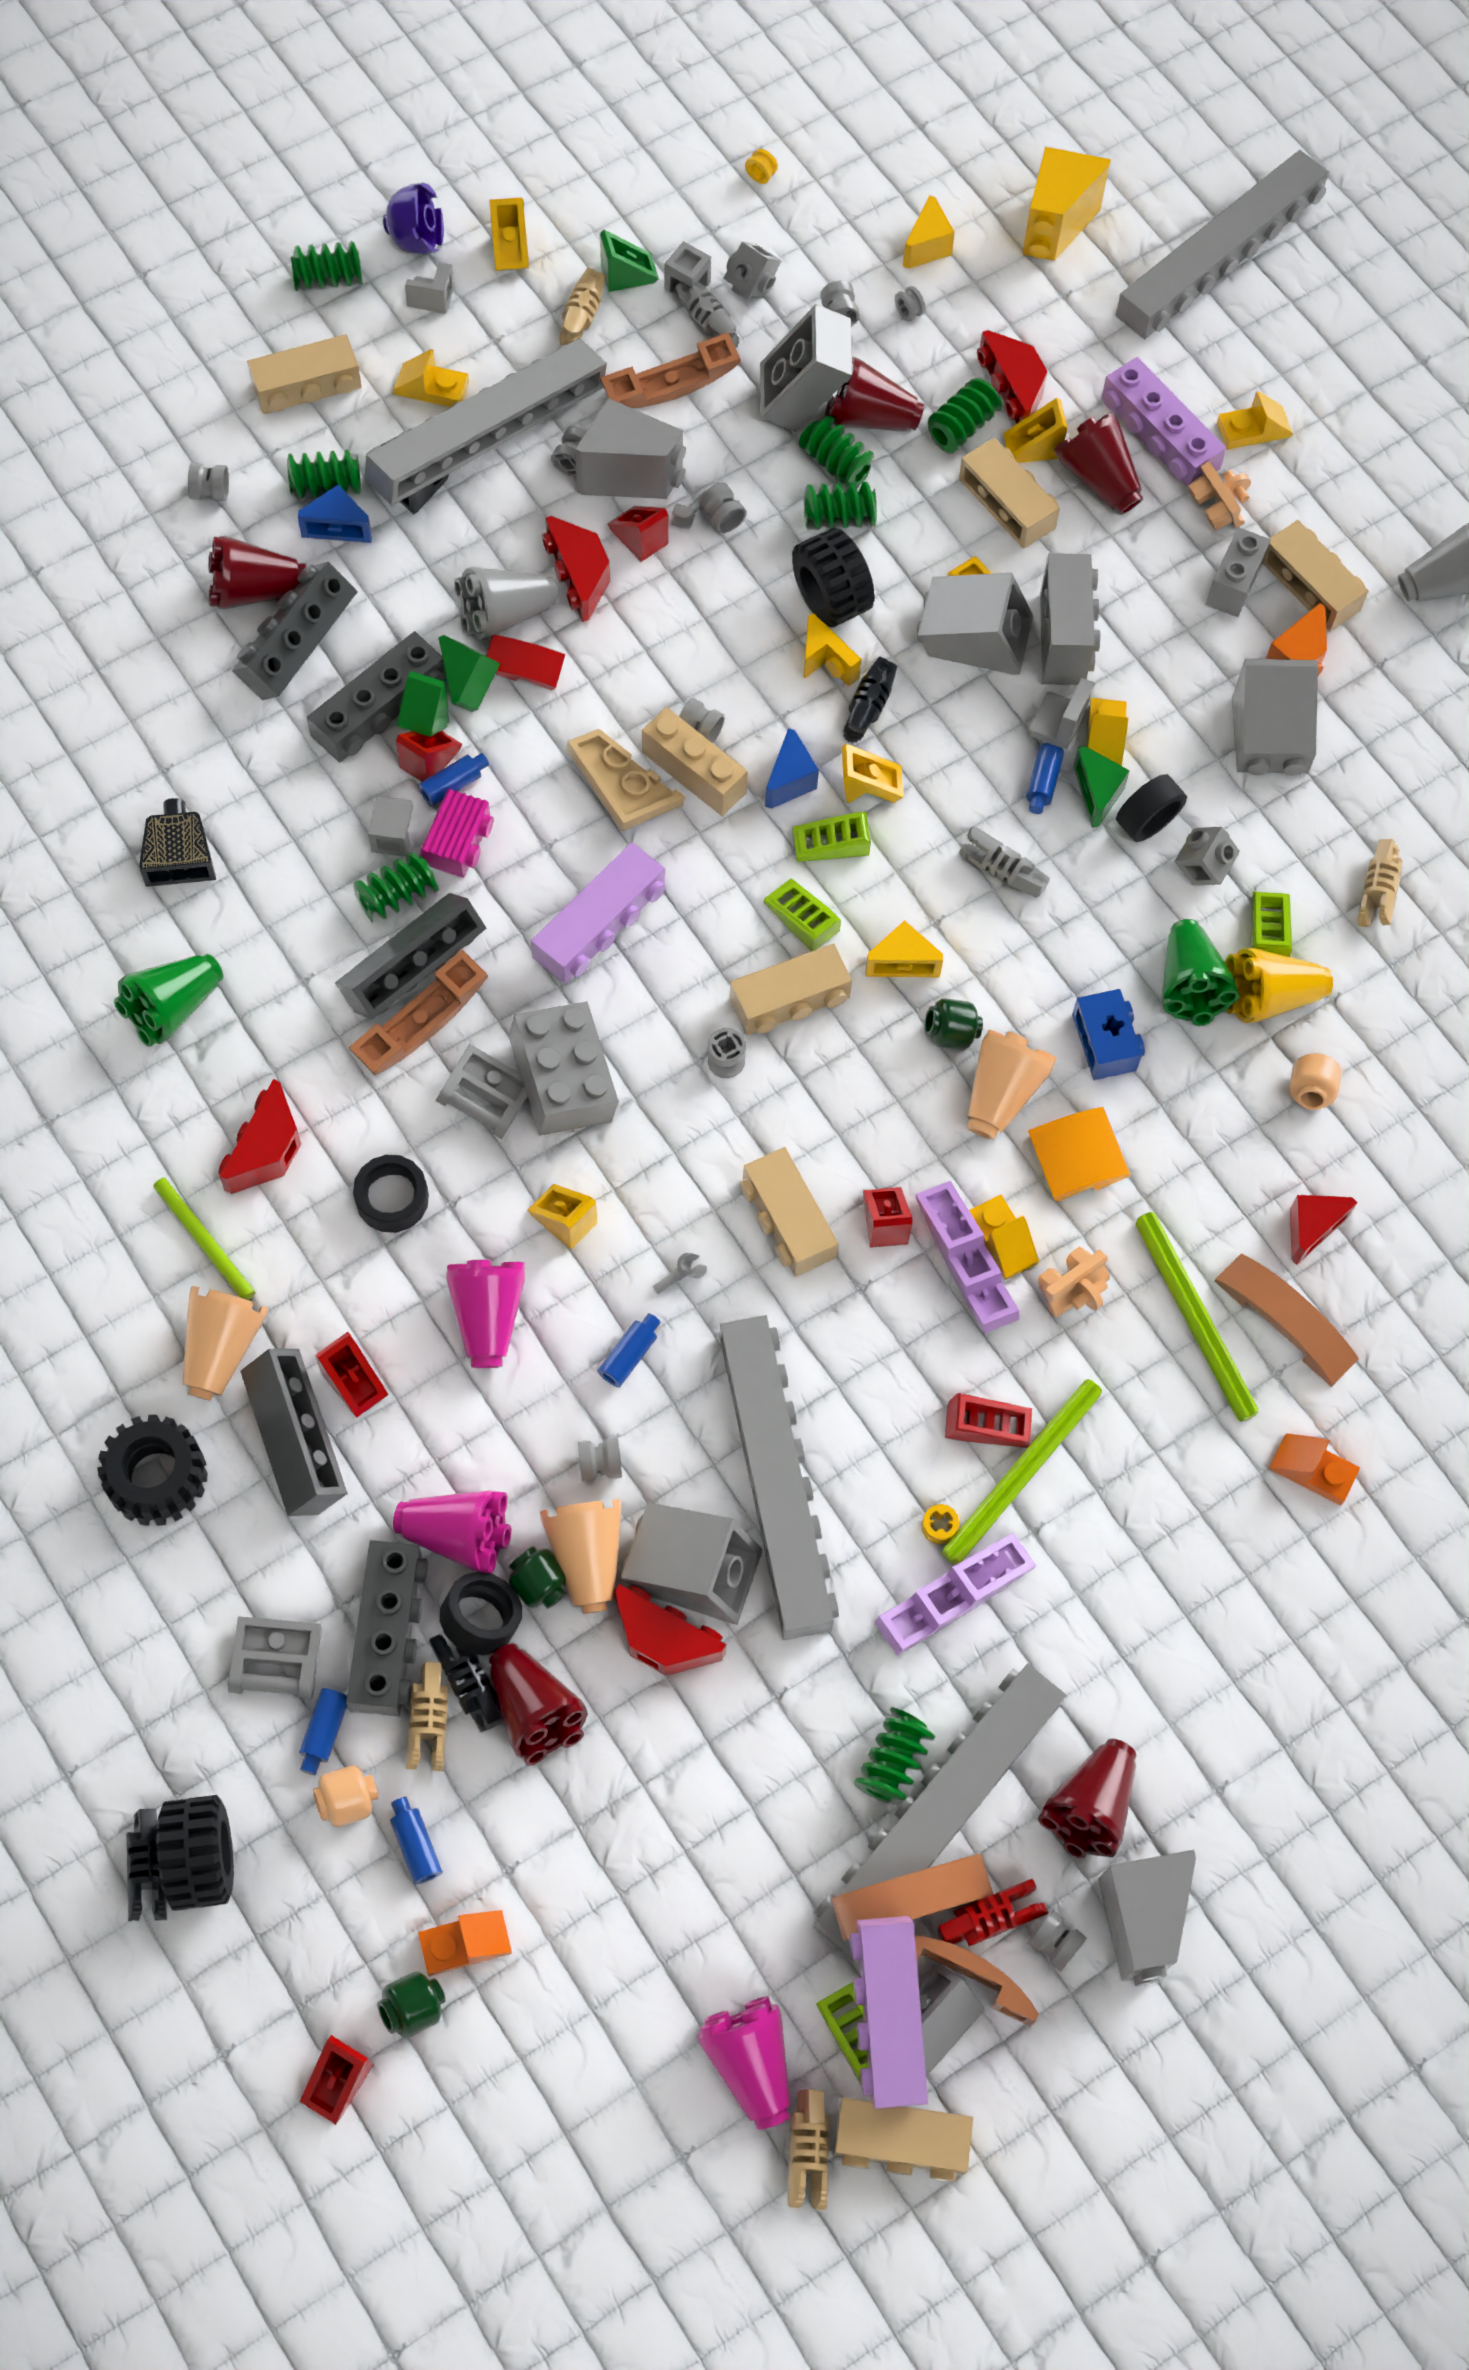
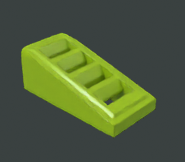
M866 812L850 813L792 827L797 862L869 856L871 838ZM850 832H857L858 838L851 839ZM842 833L843 841L836 842L835 834ZM820 835H827V845L822 846ZM805 836H812L814 848L807 849Z
M792 878L763 900V903L811 952L818 949L840 932L841 919ZM789 892L794 895L783 905L778 902ZM798 902H801L803 905L792 913L789 910ZM807 911L812 913L804 921L799 919ZM816 920H819L821 922L814 929L809 927Z
M1253 891L1251 948L1290 957L1292 950L1290 894ZM1261 908L1281 909V912L1261 911Z
M851 1982L817 2002L816 2006L861 2085L860 2070L861 2068H868V2063L866 2062L861 2065L860 2061L867 2058V2050L860 2051L857 2048L853 2051L850 2046L858 2041L857 2027L846 2034H843L841 2029L860 2018L864 2020L863 2005H856V2008L837 2019H834L832 2013L852 2001L856 2005L854 1985Z

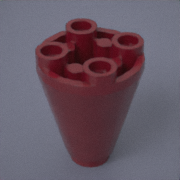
M853 356V374L850 380L838 389L835 397L832 396L828 401L825 416L834 417L835 426L841 424L844 427L907 431L909 428L915 431L921 421L924 404L918 402L917 397L861 359Z
M1112 413L1106 414L1098 421L1095 417L1089 418L1077 428L1079 434L1072 440L1071 438L1066 439L1055 447L1054 452L1061 464L1111 509H1117L1120 515L1129 512L1144 499L1140 494L1142 489L1120 424Z
M228 536L213 537L212 552H209L208 571L213 573V585H210L209 606L217 607L218 609H228L279 599L289 590L295 589L299 583L297 577L306 567V564L298 563L297 559Z
M507 1644L491 1655L489 1659L490 1673L509 1741L516 1756L522 1758L526 1765H535L541 1762L548 1753L561 1746L564 1748L574 1746L584 1737L581 1727L585 1724L588 1715L586 1706L579 1697L527 1651L519 1649L516 1644Z
M1108 1739L1105 1744L1100 1745L1048 1798L1038 1817V1822L1064 1842V1850L1074 1857L1083 1859L1088 1853L1112 1858L1116 1855L1123 1841L1136 1770L1135 1759L1137 1757L1135 1750L1127 1743L1118 1739Z

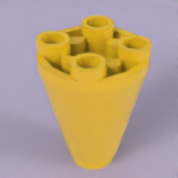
M1256 948L1240 949L1236 954H1229L1225 961L1234 977L1239 993V999L1231 1004L1226 1011L1228 1014H1235L1244 1023L1259 1022L1320 1001L1323 997H1328L1333 989L1331 971L1317 963Z

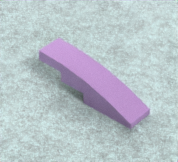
M948 1181L916 1194L918 1205L944 1261L983 1333L985 1334L1020 1320L1019 1309L1002 1283V1272L984 1244V1234L952 1182Z
M1011 1533L953 1566L947 1574L917 1590L910 1599L883 1613L874 1623L895 1654L899 1656L975 1609L1033 1570L1037 1565L1014 1533Z

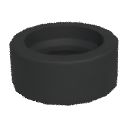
M1168 774L1159 775L1141 786L1128 798L1118 811L1116 821L1135 842H1141L1152 837L1168 825L1182 810L1188 797Z
M386 1154L373 1158L361 1167L354 1179L353 1195L360 1217L368 1226L381 1232L397 1233L411 1228L421 1220L428 1208L429 1192L423 1171L414 1161L401 1155ZM387 1175H401L412 1183L414 1188L413 1200L403 1210L393 1213L380 1212L370 1204L368 1198L371 1184Z
M484 1572L465 1574L456 1580L440 1607L439 1622L445 1636L456 1647L467 1653L477 1655L493 1654L499 1648L507 1645L522 1620V1603L517 1592L507 1581L494 1574ZM467 1597H476L491 1603L499 1611L503 1625L500 1629L485 1630L474 1626L462 1615L459 1608L460 1600Z

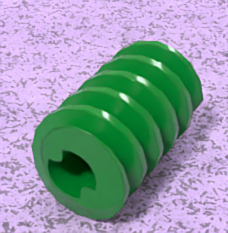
M354 241L349 242L347 252H344L340 242H336L333 253L330 252L326 243L322 244L320 254H317L313 244L308 246L306 255L302 253L299 246H295L293 256H291L295 291H298L300 280H303L307 290L312 289L314 279L317 280L321 289H325L327 278H330L335 288L339 286L341 277L344 278L347 286H352L354 276H357L361 285H363L359 251Z
M978 378L969 380L964 387L960 388L955 395L947 400V403H944L928 418V430L937 446L948 454L956 452L958 445L962 446L967 441V437H972L976 433V429H981L985 425V421H990L994 417V411L1001 410L1002 405L999 395L991 384Z
M832 416L811 423L801 434L799 447L806 449L807 454L812 458H816L819 465L826 466L827 472L835 475L836 480L841 484H845L846 488L849 482H853L856 488H858L869 474L874 453L869 450L862 454L864 450L862 442H857L852 446L855 436L851 433L843 436L845 427L841 424L834 427L835 418Z
M344 450L342 460H338L335 451H330L328 461H324L321 453L316 452L314 462H310L307 454L302 453L300 463H296L293 455L288 454L287 469L291 495L293 489H295L298 497L304 499L307 488H309L312 496L318 498L321 487H323L326 493L336 485H339L346 493L349 485L352 486L356 495L361 493L358 454L356 459H352L349 450Z
M849 482L845 493L841 484L835 483L831 494L826 484L820 485L817 494L811 484L806 486L804 491V519L806 528L808 521L813 520L816 530H820L822 520L826 519L831 529L835 526L837 518L841 519L844 528H848L850 518H854L857 527L861 528L864 517H868L872 527L876 526L875 489H873V492L871 491L868 482H862L859 492L855 484Z
M412 852L406 855V864L402 860H395L393 862V871L387 866L381 867L380 878L374 873L368 874L367 885L359 879L354 882L355 895L371 922H373L372 914L375 912L383 920L386 919L385 907L388 905L396 913L400 912L398 902L400 899L409 906L413 905L411 893L415 892L423 900L426 898L425 886L428 885L435 893L439 891V888L427 861L422 855L418 857Z
M893 1707L890 1708V1712L894 1718H886L882 1724L887 1733H879L875 1738L880 1748H871L868 1753L873 1763H864L861 1767V1772L866 1778H856L854 1781V1785L859 1790L885 1803H890L892 1799L903 1801L906 1799L907 1796L898 1788V1785L913 1784L914 1781L905 1771L906 1769L920 1770L921 1768L912 1758L914 1754L926 1756L928 1750L920 1743V1740L933 1741L936 1737L924 1722L903 1710Z

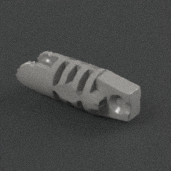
M682 282L675 286L677 295L687 312L704 332L712 337L729 332L735 348H737L739 336L735 333L737 332L736 325L732 322L729 312L716 297L700 282H697L693 287Z
M974 826L970 828L967 839H969V842H972V845L969 843L962 845L959 852L962 857L984 871H990V875L1002 882H1007V885L1015 890L1023 891L1035 898L1044 892L1050 878L1037 869L1029 859L1022 858L1021 854L1008 846H1003V843Z

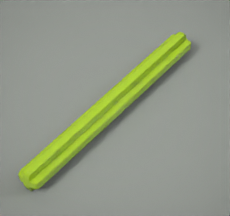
M1154 1212L1141 1215L1137 1218L1136 1227L1236 1418L1240 1422L1253 1418L1258 1413V1407L1157 1215Z
M1090 1379L1083 1381L943 1548L942 1555L947 1561L957 1565L966 1558L1098 1400L1102 1393V1389L1098 1384Z

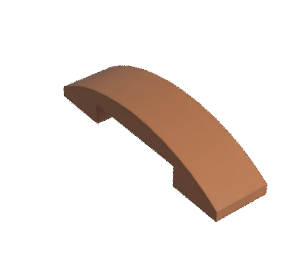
M729 332L696 343L697 352L637 374L633 366L600 377L609 399L630 408H639L670 401L699 390L730 372L741 363V359Z
M463 949L434 973L436 980L382 1027L376 1023L349 1047L350 1051L374 1075L385 1071L403 1060L434 1036L467 1004L488 978L487 973Z
M1241 1253L1215 1279L1214 1282L1242 1307L1248 1303L1305 1355L1302 1361L1331 1387L1358 1361L1359 1358L1346 1340L1305 1297L1255 1260Z
M980 1853L832 1897L831 1901L843 1941L850 1939V1933H857L856 1920L909 1916L913 1920L993 1895V1891Z
M915 1936L917 1961L921 1954L998 1991L991 2008L1028 2026L1036 2022L1039 2013L1032 2002L997 1967L982 1957L957 1945L929 1937Z

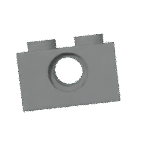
M1240 527L1237 528L1213 579L1206 605L1239 617L1262 567L1271 539Z

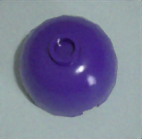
M423 182L402 187L391 196L386 208V214L383 216L385 232L390 235L391 239L401 250L412 254L436 253L438 250L435 248V245H442L444 239L441 208L435 209L431 198H437V195L427 183Z

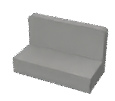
M1081 678L1071 699L1048 691L1028 729L1027 735L1067 750L1086 712L1095 682Z
M937 1961L918 1982L925 2070L928 2073L936 2067L985 2010L982 2003L964 1980Z

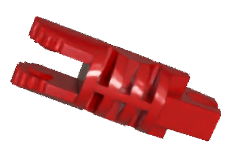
M1032 1878L954 1910L956 1918L939 1925L938 1934L942 1941L957 1944L966 1940L970 1947L1045 1916L1049 1912L1042 1902L1014 1912L1011 1902L1027 1897L1037 1889Z

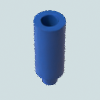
M1043 743L1039 746L1026 793V799L1030 802L1029 811L1031 813H1043L1044 806L1050 805L1052 802L1065 754L1063 748L1049 743Z
M483 753L474 758L465 755L419 783V791L427 804L433 807L443 801L448 789H452L454 792L459 791L481 778L480 771L489 766V762Z
M650 1313L647 1314L642 1322L635 1320L598 1368V1374L611 1385L620 1388L657 1339L654 1331L661 1323L660 1320Z
M327 1688L321 1689L299 1750V1754L304 1756L300 1771L316 1775L320 1762H328L347 1709V1695Z
M407 1797L391 1802L395 1816L390 1819L414 1885L425 1883L440 1876L443 1871L419 1809H411Z

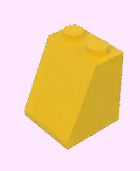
M1045 146L1030 206L1023 255L1053 261L1061 255L1100 212L1111 159Z

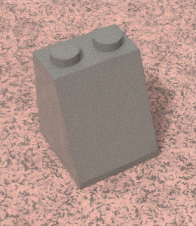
M608 398L575 449L577 492L582 495L667 499L674 487H680L686 473V469L683 468V459L686 452V447L683 446V430Z
M1013 573L932 577L929 592H926L924 596L922 620L917 624V638L919 642H922L929 657L1009 674H1020L1033 614Z
M1244 660L1232 695L1237 772H1249L1252 775L1285 773L1290 776L1309 773L1316 756L1317 660Z
M647 1502L644 1514L637 1522L636 1536L630 1553L624 1558L621 1578L630 1586L633 1585L644 1590L653 1598L738 1625L763 1549L732 1518Z
M1194 1850L1110 1865L1098 1878L1121 1981L1133 1979L1135 1986L1157 1983L1160 1981V1978L1167 1976L1166 1971L1177 1963L1196 1862Z

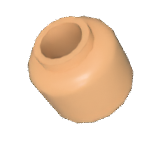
M1321 1053L1306 1054L1298 1058L1293 1065L1289 1092L1292 1098L1302 1107L1310 1110H1318L1333 1104L1339 1094L1342 1076L1339 1063L1332 1057Z
M354 1765L321 1775L318 1781L319 1787L313 1789L314 1799L322 1822L329 1820L330 1824L334 1827H342L368 1818L372 1813L371 1801L378 1799L372 1775L363 1776L361 1769Z

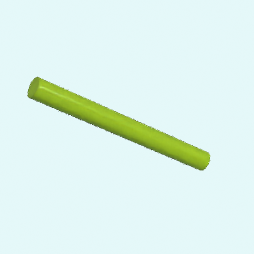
M165 1177L157 1180L153 1188L237 1295L246 1300L253 1298L256 1294L255 1290Z

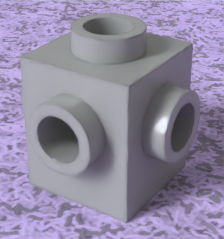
M742 241L738 250L730 256L726 266L728 270L723 279L733 285L731 290L745 299H749L750 296L764 297L774 286L776 281L775 274L782 260L756 243Z
M1222 827L1193 828L1174 862L1192 885H1221L1231 870L1240 850L1231 840L1229 833Z

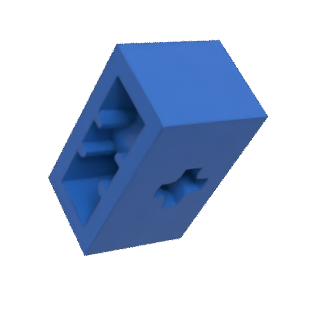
M1121 989L1078 997L1072 1016L1093 1080L1137 1071L1141 1057L1145 1055V1047L1141 1035L1135 1034L1132 1025L1134 1021L1133 1009L1129 1001H1124Z

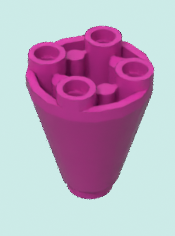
M468 1260L467 1264L447 1265L446 1280L467 1358H471V1367H503V1358L507 1357L525 1283V1263L503 1262L501 1266H491L490 1260Z
M487 1490L410 1499L408 1502L401 1501L394 1512L393 1529L396 1534H402L404 1539L473 1571L490 1574L495 1569L500 1549H506L511 1540V1525L505 1524L508 1496L506 1492Z
M769 1996L757 1998L744 2005L746 2011L730 2016L728 2010L705 2018V2025L700 2028L701 2032L697 2035L699 2044L748 2119L755 2122L757 2130L776 2126L790 2117L787 2110L790 2106L782 2015L779 2006L771 2004Z

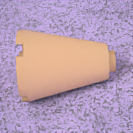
M191 1286L188 1300L183 1385L190 1387L188 1395L211 1401L213 1394H223L264 1322L269 1309L261 1306L259 1312L253 1311L252 1306L254 1302L209 1289L206 1296L198 1295L200 1287Z
M620 1499L612 1500L613 1508H604L602 1501H593L556 1507L557 1516L549 1517L547 1509L540 1511L541 1522L553 1554L565 1574V1585L574 1607L582 1606L583 1614L606 1611V1602L615 1600L622 1511Z

